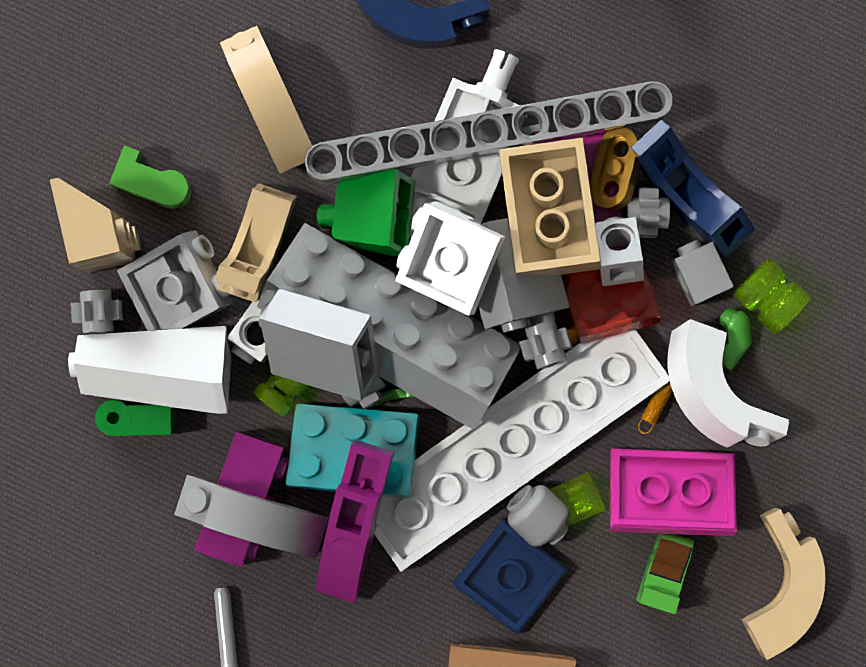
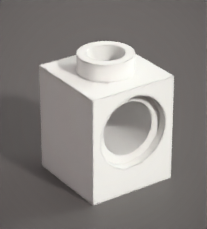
M259 299L256 303H251L227 337V339L235 344L231 351L249 364H252L255 358L262 363H265L268 355L265 354V342L254 346L247 339L248 328L253 323L259 322L261 309L257 307Z

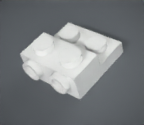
M439 202L425 203L424 207H420L413 218L411 228L414 230L410 244L402 249L398 257L396 266L399 268V272L395 281L468 316L473 315L505 236L473 222L474 218Z

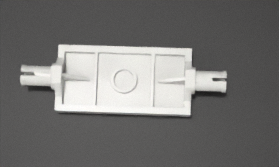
M495 49L482 82L471 85L452 78L435 121L520 106L508 100V95L505 93L519 59L509 54L504 67L500 69L505 52ZM526 115L518 120V127L520 130L526 118ZM483 123L477 127V135L481 141L493 143L499 139V131L495 125ZM444 130L436 135L437 146L442 150L451 151L459 145L458 137L454 132ZM497 152L414 168L411 178L416 181L412 221L418 209L424 207L425 203L439 202L474 218L473 222L480 225L502 175L500 153ZM411 228L410 239L412 238L413 233H414V230H412V228Z

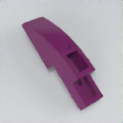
M354 440L351 443L342 480L337 487L320 559L316 591L353 603L357 601L377 527L375 523L394 457V451L359 440Z

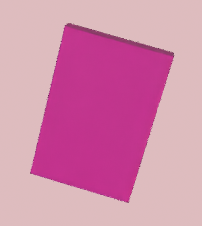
M611 449L610 532L735 536L737 532L735 453Z

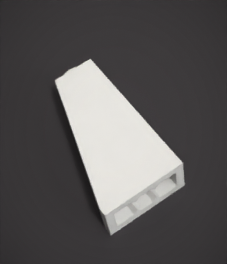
M226 326L78 335L75 352L69 353V373L71 377H77L81 394L225 414L228 411L231 351L229 340L227 339Z

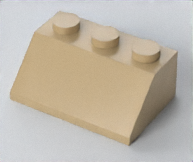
M583 138L499 149L516 274L563 275L599 270L600 256Z
M59 178L50 179L69 264L92 273L129 264L137 259L135 251L141 250V244L135 226L131 227L130 222H127L124 218Z

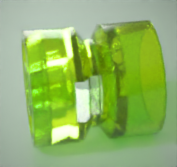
M768 257L748 276L732 296L749 310L759 309L758 320L773 335H776L800 313L812 296L796 281L785 283L783 269L771 257Z

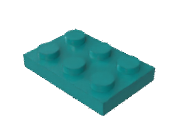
M296 404L286 486L289 488L336 492L342 480L351 443L354 440H359L395 452L383 496L411 498L420 416L414 413Z

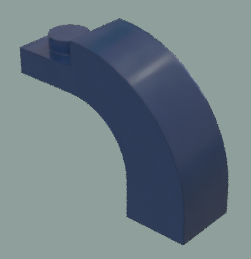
M356 0L357 5L367 20L382 34L401 44L423 49H437L456 45V35L453 28L460 26L461 31L477 28L484 24L483 18L489 17L490 14L488 0H463L440 8H425L415 5L408 0Z
M660 120L631 147V150L641 163L640 170L653 187L659 188V194L663 198H669L670 206L707 243L713 242L716 250L725 258L756 230L743 208L723 193L698 168L672 128L664 121Z

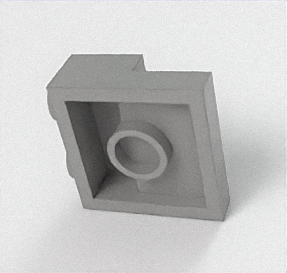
M196 230L181 233L117 270L147 331L184 329L192 324L203 321L233 304L229 293L217 290L219 282L214 281L217 271L210 259L214 256L213 246L205 236H199Z

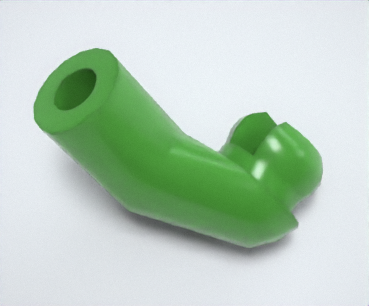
M734 308L724 310L720 316V324L723 328L727 329L728 342L723 352L722 367L730 372L752 343L748 316L743 311H737Z

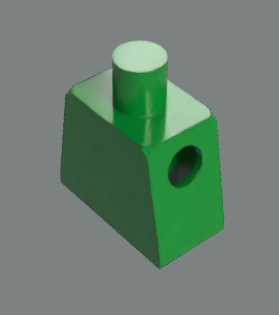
M398 169L385 170L341 181L337 185L335 204L320 205L317 210V222L322 229H332L333 239L351 249L399 256L402 249L410 244L416 181Z

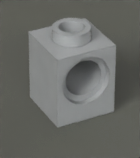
M612 217L603 222H596L595 228L600 256L602 285L609 286L644 281L643 257L636 217ZM615 246L626 247V249L621 251H615L611 248Z
M698 239L677 249L680 257L672 260L671 265L690 306L733 287L713 242L702 246Z

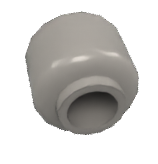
M526 485L513 496L507 506L510 512L508 516L509 525L531 546H542L548 542L554 545L568 531V526L565 523L569 516V509L566 504L544 485H537L533 488L530 485Z

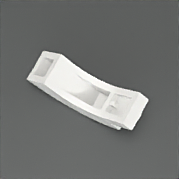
M691 319L671 332L668 349L670 384L680 408L701 433L727 448L743 439L751 445L767 446L787 435L788 419L744 403L728 386L722 367L727 332Z

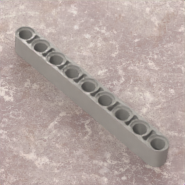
M650 81L325 141L313 145L308 150L305 156V166L308 175L313 181L320 184H330L390 169L406 170L497 153L499 149L562 141L605 133L621 127L643 126L658 122L670 111L672 94L665 84ZM652 93L660 99L661 109L659 112L650 113L643 108L641 104L643 94ZM606 100L616 102L621 110L620 118L617 120L604 118L600 111L601 103ZM564 108L576 110L580 116L579 126L575 128L565 127L560 122L559 112ZM525 115L535 117L540 124L539 133L533 136L523 134L518 127V120ZM483 123L495 125L499 131V139L493 143L481 141L477 135V127ZM444 130L454 132L458 137L459 145L451 151L442 150L437 146L436 135ZM402 138H410L417 144L418 152L414 157L404 159L396 154L394 149L395 143ZM363 145L372 147L377 153L376 161L369 166L357 164L353 154L358 147ZM328 153L335 158L336 166L330 173L320 174L313 169L312 162L318 154Z

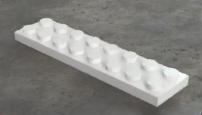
M624 312L566 352L567 361L542 369L490 406L475 430L463 425L415 459L411 498L382 497L375 523L377 525L375 536L401 572L670 381L668 374Z

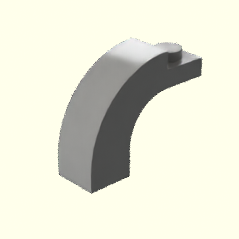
M191 475L186 476L174 514L237 538L309 557H317L329 520L328 517L295 506L252 496Z

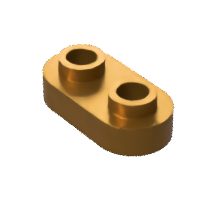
M621 127L609 130L603 135L589 183L592 201L608 211L620 210L630 202L641 164L631 150V147L640 140V137L628 128ZM624 145H628V153L620 157V149ZM618 184V193L614 197H610L611 187Z

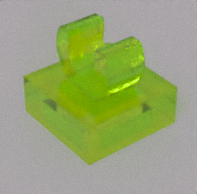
M585 472L550 488L569 509V516L566 521L568 527L606 510L589 472Z

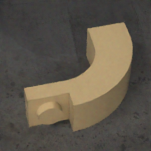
M255 26L244 32H239L233 37L220 42L228 64L279 173L281 174L305 163V156L312 147V144L258 27Z
M259 183L252 189L232 249L227 258L219 265L214 280L219 282L217 290L255 303L258 301L280 250L297 196Z
M772 508L761 514L760 517L782 557L784 564L783 583L776 597L768 605L741 619L759 654L766 660L791 647L808 631L819 612L825 592V566L816 539L808 536L798 541L796 536L801 534L796 521L789 512L783 514L781 509Z

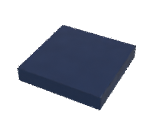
M502 518L452 584L518 635L568 569L539 546H531Z

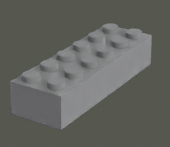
M304 223L267 279L257 307L262 310L265 304L271 302L277 291L282 289L371 315L379 365L377 375L475 430L521 349L520 344L492 328L484 329L483 323L473 317L396 282L397 275Z

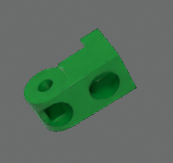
M109 400L101 404L96 411V425L106 435L177 434L175 407L131 405L122 400Z

